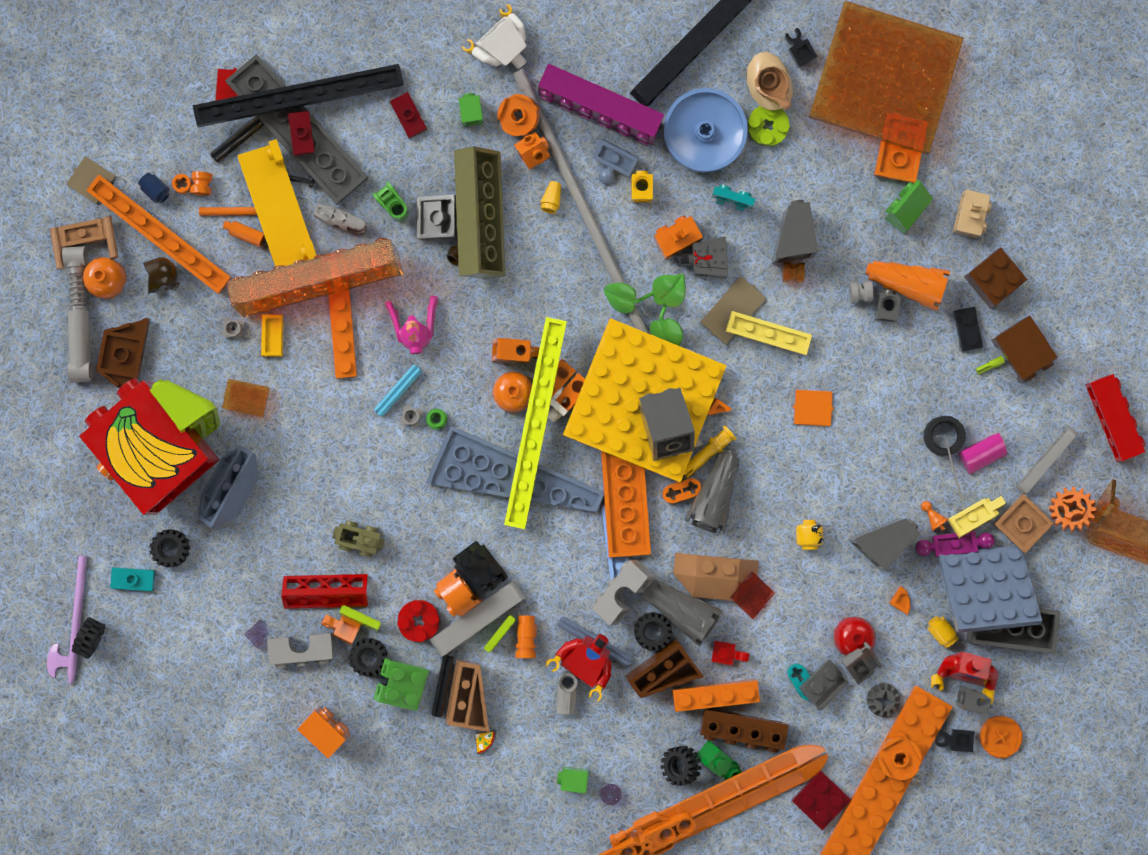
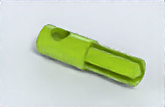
M1000 356L977 367L976 371L980 375L1004 364L1005 360L1003 356Z

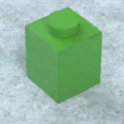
M467 93L462 98H458L463 127L484 124L479 95L475 96V93Z
M563 766V771H558L557 784L561 785V791L586 793L588 769Z

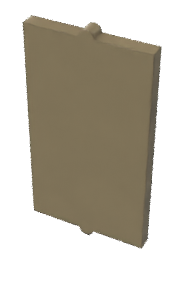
M740 276L700 323L711 331V335H715L724 344H727L735 335L725 332L731 311L751 316L765 301L766 297L755 289V285H751Z

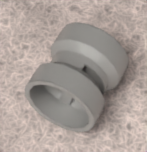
M864 281L862 284L850 282V302L858 303L859 300L872 302V282Z

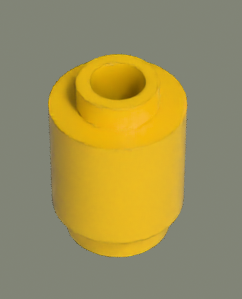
M935 616L928 622L929 627L927 630L940 645L948 648L958 640L957 632L944 616Z

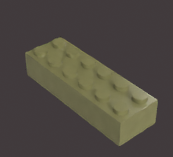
M475 146L454 150L459 276L481 279L506 276L501 153L500 151Z

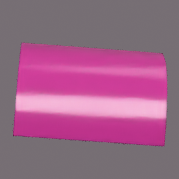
M995 433L958 452L970 475L1007 456V450L1000 433Z

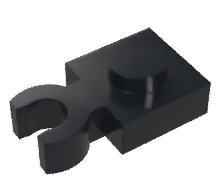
M795 28L794 32L797 37L791 38L786 33L785 40L793 45L788 51L797 67L800 68L815 60L818 56L808 38L802 41L800 29Z
M952 729L951 735H949L947 732L940 730L937 734L944 735L945 739L943 742H936V745L946 747L948 744H951V751L973 753L975 731Z

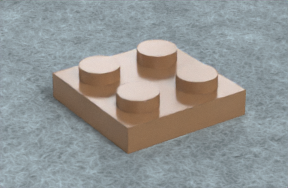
M1021 494L993 523L1024 554L1054 524L1024 494Z

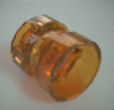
M783 261L782 282H790L792 280L796 283H804L805 263L798 262L797 264H792L791 262Z

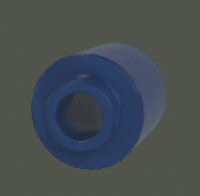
M148 172L138 182L140 190L154 203H163L170 195L168 193L170 188L155 174L152 175Z

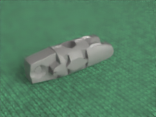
M317 204L314 211L315 218L346 232L350 231L360 235L365 234L366 223L364 220L336 207Z

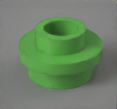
M432 409L426 416V422L429 427L438 430L446 425L447 415L441 409ZM435 415L441 417L439 423H434L433 417Z

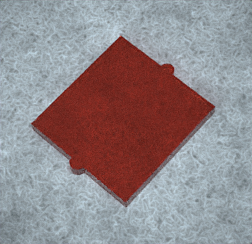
M751 571L745 580L739 583V587L731 595L730 599L750 618L754 619L761 609L766 607V603L775 592Z

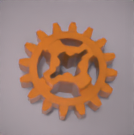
M1072 487L1069 492L1064 488L1063 494L1056 492L1057 499H1051V504L1053 505L1049 506V511L1053 513L1050 514L1051 520L1056 519V527L1060 524L1062 525V531L1070 528V532L1073 533L1074 528H1078L1082 532L1083 525L1089 528V521L1095 520L1093 515L1096 514L1097 508L1093 507L1095 506V500H1090V493L1084 495V489L1082 488L1079 492H1076L1075 487ZM1082 501H1083V502L1085 503V505L1087 506V510H1086L1085 507H1082V505H1081V502H1082ZM1058 509L1064 513V518L1060 516Z

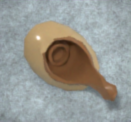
M762 52L755 55L747 67V85L752 98L759 106L765 109L788 110L792 105L790 102L793 96V86L787 68L779 57L774 54Z

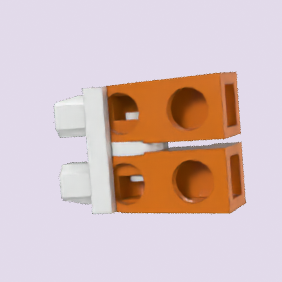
M563 359L559 361L550 404L553 407L549 410L548 418L553 423L562 415L565 416L575 405L585 378L577 373L564 388L563 386L576 373V370Z

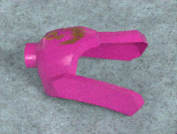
M430 296L429 306H427V326L418 322L414 315H410L404 326L400 328L398 310L394 309L392 301L385 302L397 341L409 349L410 354L423 353L422 349L427 347L434 336L438 296Z

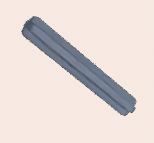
M564 616L560 618L557 624L558 627L580 639L589 636L595 640L597 637ZM608 643L605 648L610 651L609 657L625 667H629L633 658Z

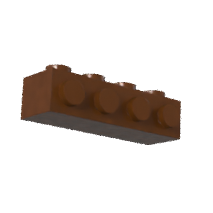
M704 708L699 733L704 735L703 739L716 741V738L725 739L724 743L737 745V742L745 743V747L757 749L759 745L765 746L767 751L778 752L779 749H785L789 725L786 722Z

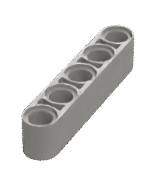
M513 580L432 637L430 641L440 656L443 657L518 604L526 596Z

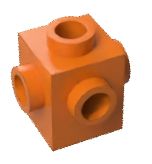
M536 132L525 136L523 140L514 145L529 170L551 157L547 151L550 148L544 137L539 138Z

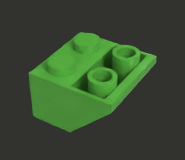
M918 179L913 184L909 182L899 193L900 200L896 198L885 211L888 214L884 219L903 234L909 230L933 200V197Z

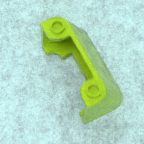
M160 379L152 385L150 393L163 407L181 433L187 427H190L191 430L195 428L204 439L219 428L218 408L212 401L169 380L163 381Z

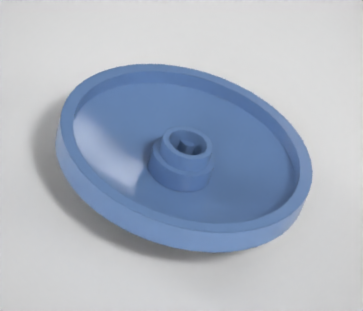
M711 88L695 89L680 96L667 112L663 129L664 141L671 156L683 167L701 173L719 171L733 163L744 148L748 132L747 120L740 105L728 94Z

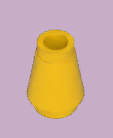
M549 182L540 202L543 212L556 214L557 210L560 209L562 185L559 182Z

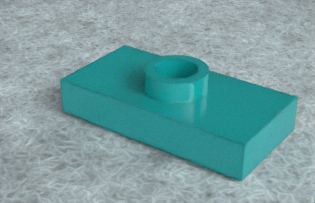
M112 567L110 588L154 591L155 570Z

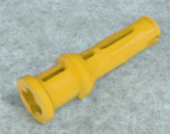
M724 425L723 430L714 438H709V443L689 460L684 475L689 479L693 473L717 452L722 453L724 451L723 448L731 441L737 440L734 434Z

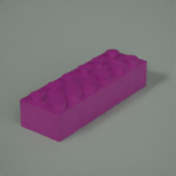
M549 63L538 85V94L544 102L549 104L555 102L564 111L571 112L573 110L578 112L579 117L590 121V119L598 121L599 126L606 129L612 127L617 130L619 135L627 138L629 135L637 138L636 142L644 146L648 144L653 145L663 122V113Z

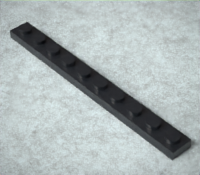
M399 64L192 106L197 128L401 87L404 86Z

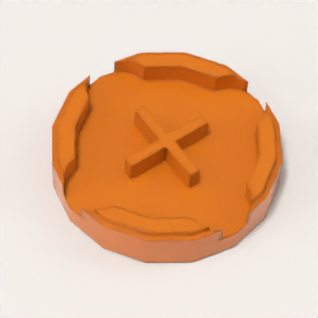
M994 716L987 719L982 725L979 732L980 743L989 755L997 758H1007L1020 749L1022 731L1013 719L1006 716Z

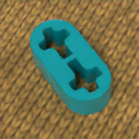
M793 663L787 669V676L801 698L809 701L799 687L810 675L803 665ZM793 668L802 669L800 676L803 680L799 681L796 676H791L794 673Z

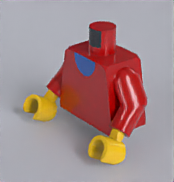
M598 634L595 640L585 636L583 639L576 638L567 641L555 653L554 659L551 658L546 661V666L551 661H554L556 664L555 668L552 669V672L559 668V661H562L560 663L562 667L592 688L596 686L595 689L590 691L589 698L593 692H598V702L602 697L601 691L605 689L611 677L612 662L608 658L610 651L605 648L609 640L603 634Z
M960 652L944 658L937 670V674L931 676V688L938 684L939 691L943 690V678L945 677L982 687L985 686L982 693L990 698V704H993L994 690L999 673L991 665V659Z

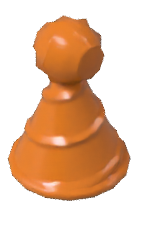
M930 501L922 502L921 509L928 512L931 531L938 527L943 531L945 527L942 524L948 521L949 518L932 510Z

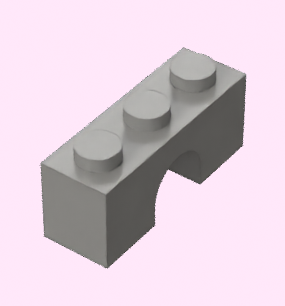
M638 560L626 561L621 566L619 575L608 583L607 586L609 588L595 600L596 604L592 609L610 626L618 625L630 610L623 601L624 590L628 587L634 593H643L656 577Z
M333 632L309 635L310 645L305 652H299L293 648L291 636L267 639L269 665L275 664V668L288 667V663L295 662L296 666L309 665V661H317V664L330 663V659L335 658Z

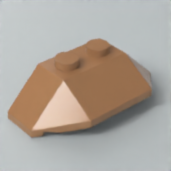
M675 553L673 574L692 597L736 601L757 582L759 561Z

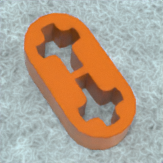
M694 478L670 484L663 489L662 497L667 503L680 502L697 496L701 490V484ZM689 482H692L693 485L697 484L694 494L691 491L683 492L682 488L688 487ZM669 488H672L673 491L680 489L681 493L675 495L674 500L666 497Z

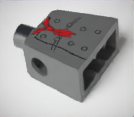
M726 236L694 243L691 246V254H680V266H693L694 276L727 279Z

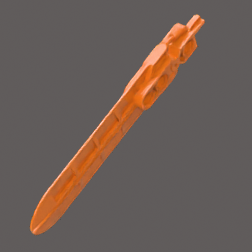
M802 745L792 748L660 812L654 811L633 822V826L627 830H621L617 834L610 835L609 840L613 848L598 855H660L672 849L675 844L810 780L826 764L828 754L818 756L826 751L823 746Z

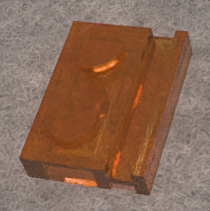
M228 379L222 408L264 417L270 387Z

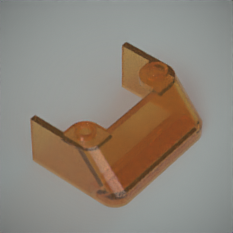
M1112 479L1098 500L1096 514H1093L1095 520L1090 523L1087 541L1094 546L1148 564V520L1118 510L1120 500L1115 496L1117 480Z

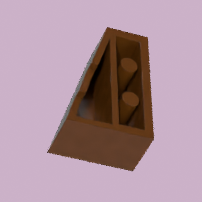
M677 639L670 642L666 647L625 675L627 681L640 698L704 677Z

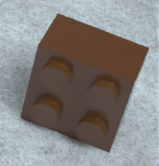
M1001 247L963 276L989 308L999 304L1028 280Z

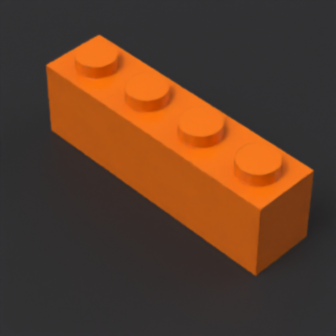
M756 679L672 688L675 712L760 702L758 681Z

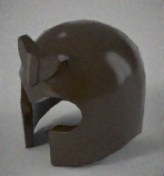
M159 257L143 262L149 275L148 294L159 292V288L163 285L166 286L164 288L165 291L179 287L177 269L171 260Z

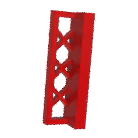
M368 574L283 576L281 593L284 609L339 608L342 605L347 607H368ZM355 581H363L362 587H352L351 584ZM313 582H318L319 584H321L317 588L309 587V585ZM333 582H340L342 584L338 588L329 586ZM288 583L299 584L295 589H288Z

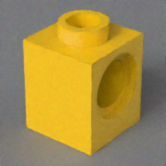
M636 171V174L631 176V202L652 203L653 174H648V171ZM638 182H645L648 188L645 191H640L637 189L636 184Z

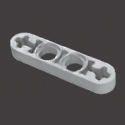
M1070 426L1065 428L1021 479L1016 488L1023 494L1029 492L1075 439L1078 433Z

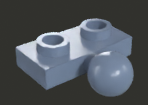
M603 138L592 157L607 165L598 175L600 182L605 185H609L614 181V170L630 177L639 160L638 156Z

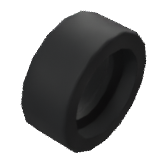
M940 416L932 419L926 425L923 439L926 447L932 453L947 456L949 455L948 449L937 446L933 441L932 432L934 428L939 424L945 423L955 429L957 438L955 443L949 447L951 454L958 452L962 448L966 432L958 419L952 416Z

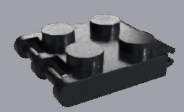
M477 541L453 557V561L456 564L454 568L478 599L484 598L485 593L489 590H494L499 582H504L508 579L505 571L485 545L481 546Z

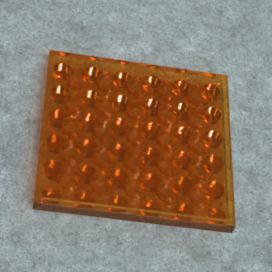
M844 1L808 118L929 155L964 38Z

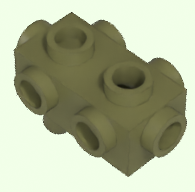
M346 520L345 524L340 523L339 527L335 526L332 538L335 539L334 544L339 545V549L351 552L352 548L360 550V555L371 557L372 554H377L378 550L382 551L385 539L381 538L382 533H378L379 528L367 525L366 529L357 527L358 523ZM347 532L353 534L351 540L346 539L345 535Z

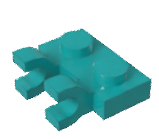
M726 185L714 187L711 198L717 199L716 204L724 206V203L728 202L737 205L735 210L744 212L745 208L752 209L756 198L751 197V193L745 191L737 193L731 191L732 188Z

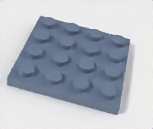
M1017 546L979 549L978 552L965 554H939V557H937L957 633L1041 624L1042 618L1024 554Z

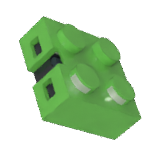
M385 658L381 670V675H383L381 683L378 682L373 699L379 703L417 711L429 670L422 666Z

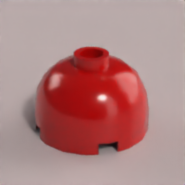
M852 616L844 618L837 624L834 629L833 639L837 650L844 656H847L850 652H854L858 648L861 650L865 647V642L873 649L876 635L874 628L867 620Z

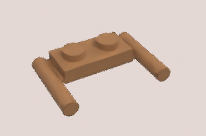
M111 216L50 228L57 270L65 269L62 259V248L76 247L107 239L110 259L119 258Z

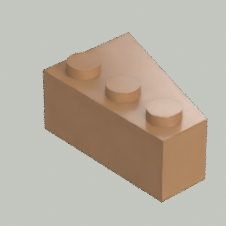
M456 659L445 722L449 726L489 732L480 665L477 662Z

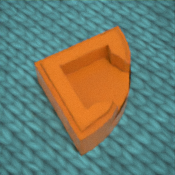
M899 586L889 604L906 615L910 611V599L907 591L902 586Z

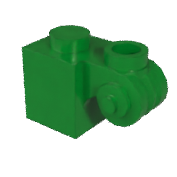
M710 740L698 752L697 758L701 759V762L719 777L722 776L724 780L742 772L736 761L733 762L722 749Z

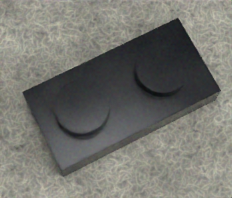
M975 307L954 310L961 352L983 348Z

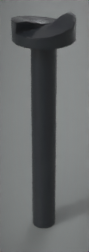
M288 175L290 181L309 184V188L314 186L315 181L311 176L308 179Z

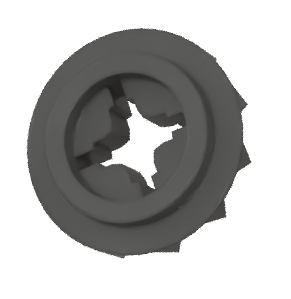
M879 683L873 686L867 694L868 708L879 717H890L897 712L901 704L899 692L894 686L887 683ZM886 691V698L890 699L892 703H885L882 709V703L875 700V698H883Z

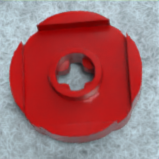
M414 600L401 608L398 614L397 625L401 634L408 640L423 642L435 635L439 628L440 617L436 607L430 602ZM422 615L424 625L419 624L415 627L413 617Z

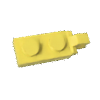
M1002 496L992 502L989 498H984L948 519V522L957 536L961 538L999 515L997 510L1002 508L1006 502Z

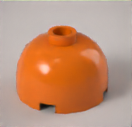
M107 257L93 259L87 264L83 272V282L90 294L102 299H110L119 295L123 291L127 279L122 265L114 259Z
M520 372L504 373L494 384L492 392L494 401L505 412H522L528 408L532 382Z

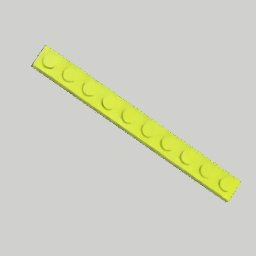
M549 317L545 319L504 523L506 526L526 528L567 321Z

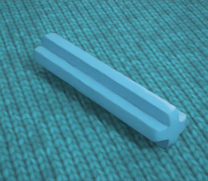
M412 365L375 407L374 411L378 415L384 416L418 378L422 370L418 366Z

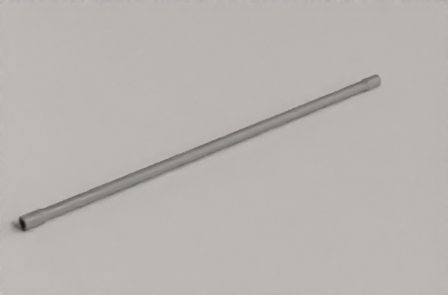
M520 69L514 72L513 76L524 95L532 98L540 107L538 126L550 147L549 149L613 283L625 284L537 100L525 70ZM635 305V309L628 313L636 329L649 334ZM698 437L694 448L703 445L700 437Z

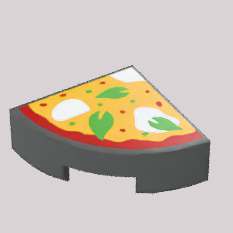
M496 730L475 733L477 755L488 751L492 747L496 738Z

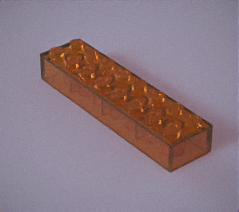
M379 238L374 243L357 244L354 248L348 250L338 249L333 254L316 255L314 259L307 261L297 260L292 265L275 266L273 270L266 272L256 271L251 276H238L226 283L231 306L242 317H247L404 275L399 251L391 239Z

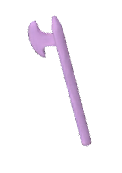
M78 556L69 656H62L58 652V643L50 648L47 658L48 673L53 678H55L56 670L59 667H68L69 684H73L77 668L78 654L72 652V645L81 626L87 556Z

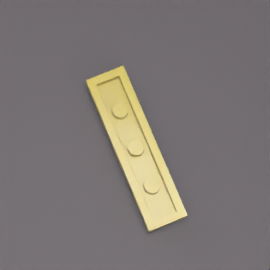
M731 311L725 331L802 355H807L812 338L811 334Z

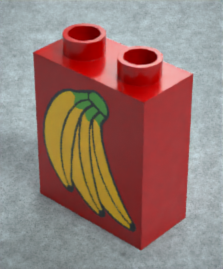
M134 378L117 391L116 394L121 400L108 410L105 406H101L87 416L84 422L89 428L79 437L143 515H157L219 462L220 459L195 428L191 430L190 427H187L183 433L179 431L176 424L150 393V389H152V385L155 382L143 380L140 383L137 378Z

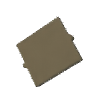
M85 156L79 166L74 168V173L66 185L95 204H98L99 200L86 190L99 174L110 183H112L116 176Z

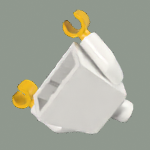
M507 4L506 7L509 12L504 13L500 9L502 19L476 43L477 47L472 40L468 39V43L472 44L471 47L466 49L462 46V49L483 63L493 66H506L512 62L517 69H520L527 62L520 54L526 47L525 28L516 14L512 13L511 5Z

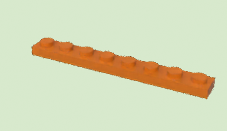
M100 174L86 190L217 294H220L232 279Z

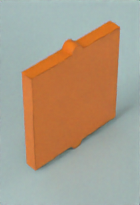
M796 390L795 405H793V409H795L794 424L831 426V411L834 410L832 407V392Z

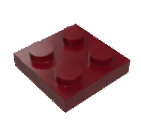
M820 770L791 801L823 830L851 799Z

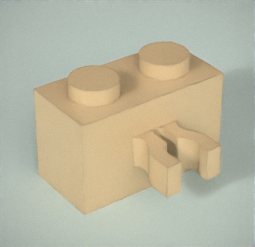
M967 189L963 191L953 233L976 239L981 234H984L987 228V222H984L986 214L990 213L992 202L989 201L991 195Z

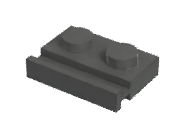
M866 642L864 643L865 647L861 650L858 648L854 652H850L842 660L849 674L858 685L874 673L873 669L877 666L879 668L882 667L873 650Z
M828 659L799 689L812 704L814 703L817 707L816 709L821 711L849 682L843 678V674Z

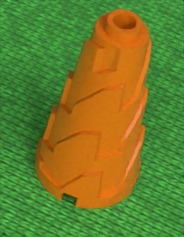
M874 260L873 264L868 263L865 275L869 276V280L883 285L882 287L900 293L931 310L938 311L939 306L934 304L941 303L948 278L943 277V275L949 276L951 271Z

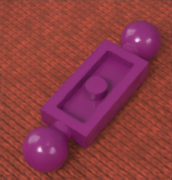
M971 531L961 538L956 533L932 536L933 543L925 539L919 540L915 545V550L920 556H927L931 551H934L936 558L939 557V554L955 555L978 552L977 546L983 549H990L993 547L995 539L992 534L987 532L982 533L976 538L975 531Z

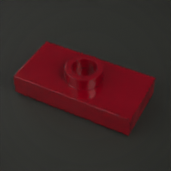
M408 92L389 101L409 139L427 130Z
M309 111L289 113L288 118L294 156L315 154Z

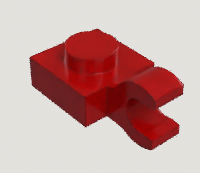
M715 640L711 662L728 665L733 664V659L748 662L750 653L735 650L736 644Z

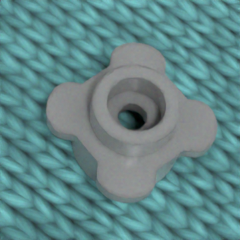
M226 318L222 335L225 338L234 337L237 340L242 339V328L245 326L244 321Z
M409 405L404 406L400 423L418 428L420 426V416L423 415L422 409H414Z

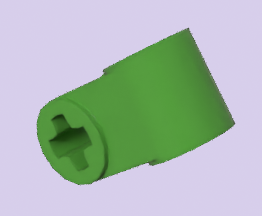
M386 182V186L380 191L372 194L393 220L403 222L408 218L409 210L389 182ZM403 207L404 211L401 215H394V209Z

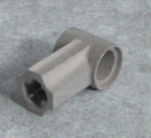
M568 670L561 672L558 677L556 713L570 715L575 714L577 677ZM569 676L573 678V684L564 686L562 684L564 677Z

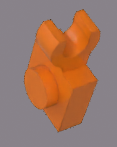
M326 614L321 623L322 626L334 630L332 636L350 645L353 643L361 624L343 615L340 620H337Z

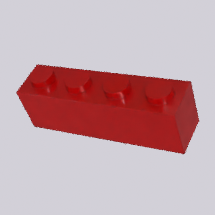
M1110 374L1085 384L1116 462L1145 453L1144 439L1141 435H1138L1136 430L1137 422L1129 413V402L1121 393L1120 380L1114 374Z

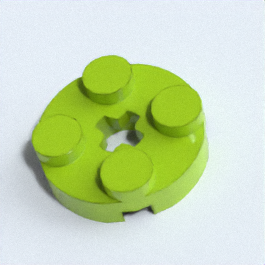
M759 106L754 109L748 120L749 136L755 143L764 146H775L781 143L790 128L788 116L782 109L768 110ZM765 120L773 122V130L770 131L768 128H763Z

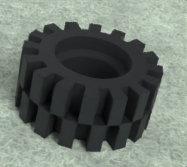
M173 529L158 532L152 538V543L149 545L151 547L149 552L153 556V561H156V564L163 567H175L185 562L186 557L190 554L188 553L190 550L189 540L186 539V535ZM168 540L174 541L178 546L177 553L172 557L166 556L162 550L163 544Z
M645 613L635 623V639L642 648L649 651H658L669 644L672 637V626L669 620L660 613ZM651 623H656L661 628V635L654 640L647 638L645 635V628Z
M91 617L87 618L74 639L72 652L89 659L96 651V647H98L106 628L105 624Z
M364 638L358 641L349 652L350 667L360 676L370 677L377 675L381 672L384 660L388 655L386 647L381 644V641L375 640V638ZM366 649L373 650L376 653V662L369 666L363 664L360 659L362 651Z
M678 746L668 749V752H664L663 756L665 758H661V762L664 765H660V767L665 770L662 775L668 776L665 779L667 782L671 781L672 785L682 786L697 780L696 777L700 776L697 770L702 769V766H698L701 759H696L698 753H692L694 751L692 747ZM678 758H681L685 764V772L683 774L677 768Z

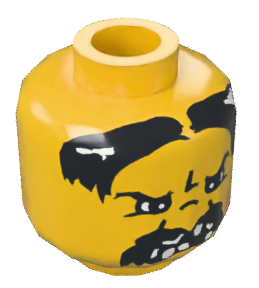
M803 520V524L797 525L796 543L802 546V550L818 549V546L823 544V526L816 524V520Z

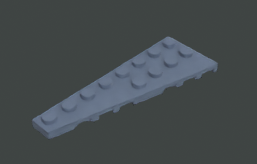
M450 426L426 483L510 498L518 455ZM538 464L531 501L597 512L604 492Z

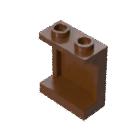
M1031 316L1025 317L991 339L994 346L1000 348L1018 377L1016 379L1018 382L1025 380V382L1030 381L1037 376L1035 372L1041 368L1043 371L1054 365L1052 361L1058 358Z

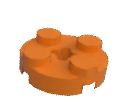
M514 94L501 102L497 114L498 120H500L501 127L507 134L519 137L527 136L538 125L540 107L529 96ZM521 110L523 118L516 121L517 117L514 113Z
M893 737L888 739L879 749L878 763L881 770L888 777L908 780L917 774L922 761L920 749L913 741L905 737ZM898 753L905 755L903 758L904 763L902 764L899 762L895 763L894 761Z

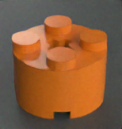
M456 569L437 582V588L434 589L437 597L441 600L444 599L448 604L446 608L453 617L456 615L464 616L483 601V599L477 598Z

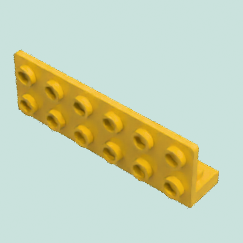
M277 139L268 141V146L239 154L237 157L277 273L283 274L316 263L318 258L291 185Z

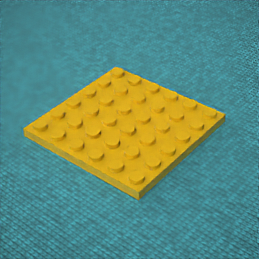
M610 318L563 436L680 483L692 452L653 461L639 408V398L650 393H661L669 388H681L695 431V447L727 365Z

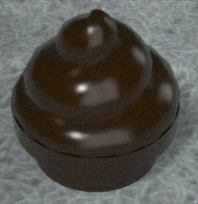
M458 245L451 246L447 251L446 258L451 264L458 266Z

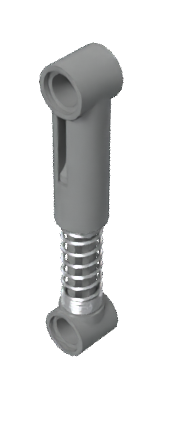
M86 246L64 247L62 259L64 267L68 268V274L70 275L68 277L70 279L68 284L71 291L69 294L71 296L69 300L71 302L69 306L70 311H67L70 360L68 363V378L70 383L92 382L94 379V368L91 361L89 311L84 306L86 304L84 302V298H86L84 292L86 291H83V287H85L83 285V272L89 263L88 250Z

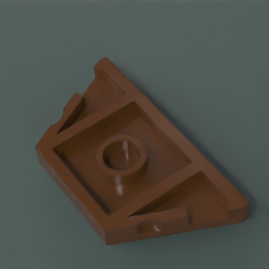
M149 318L103 331L96 372L108 379L119 389L134 378L139 380L151 320Z

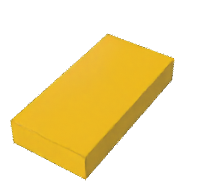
M262 314V357H283L284 315Z

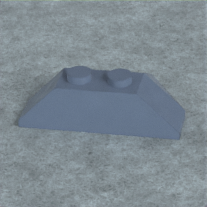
M239 445L235 450L221 458L201 494L200 514L198 516L200 521L215 529L239 515L259 479L256 454Z

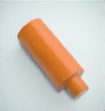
M225 221L223 224V229L228 230L229 235L257 247H261L265 239L263 232L237 221L232 223Z

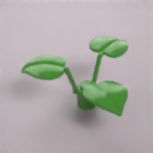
M684 274L658 276L653 281V290L636 299L635 289L628 284L611 283L604 287V293L608 302L620 313H630L635 309V303H640L654 296V301L658 305H663L659 316L660 321L655 320L650 325L651 335L680 346L683 340L682 327L673 319L667 318L664 320V314L667 306L678 307L684 301L686 292Z

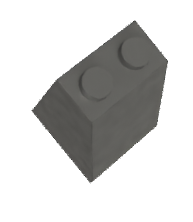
M803 199L792 201L791 205H788L784 211L771 259L772 264L812 258L818 253L810 202H804Z
M669 388L661 393H650L639 398V408L653 461L694 451L695 431L681 388Z
M897 518L854 535L848 540L878 569L886 570L918 537L920 532L917 530L918 525L910 518Z

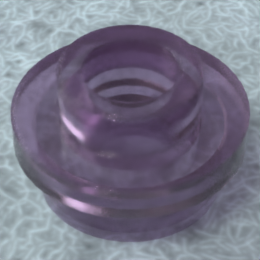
M607 784L601 789L600 796L605 804L615 805L620 801L622 794L617 785ZM608 791H614L615 796L613 798H609L607 796Z

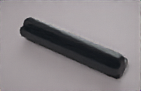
M257 116L212 151L210 153L211 157L215 162H220L262 128L264 124Z
M444 655L442 658L431 713L434 717L443 716L454 657L451 655Z

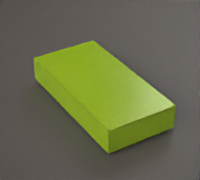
M342 605L339 611L340 616L343 615L361 624V626L377 633L379 632L381 627L380 621L345 605Z
M510 614L483 649L491 653L515 623L516 618Z

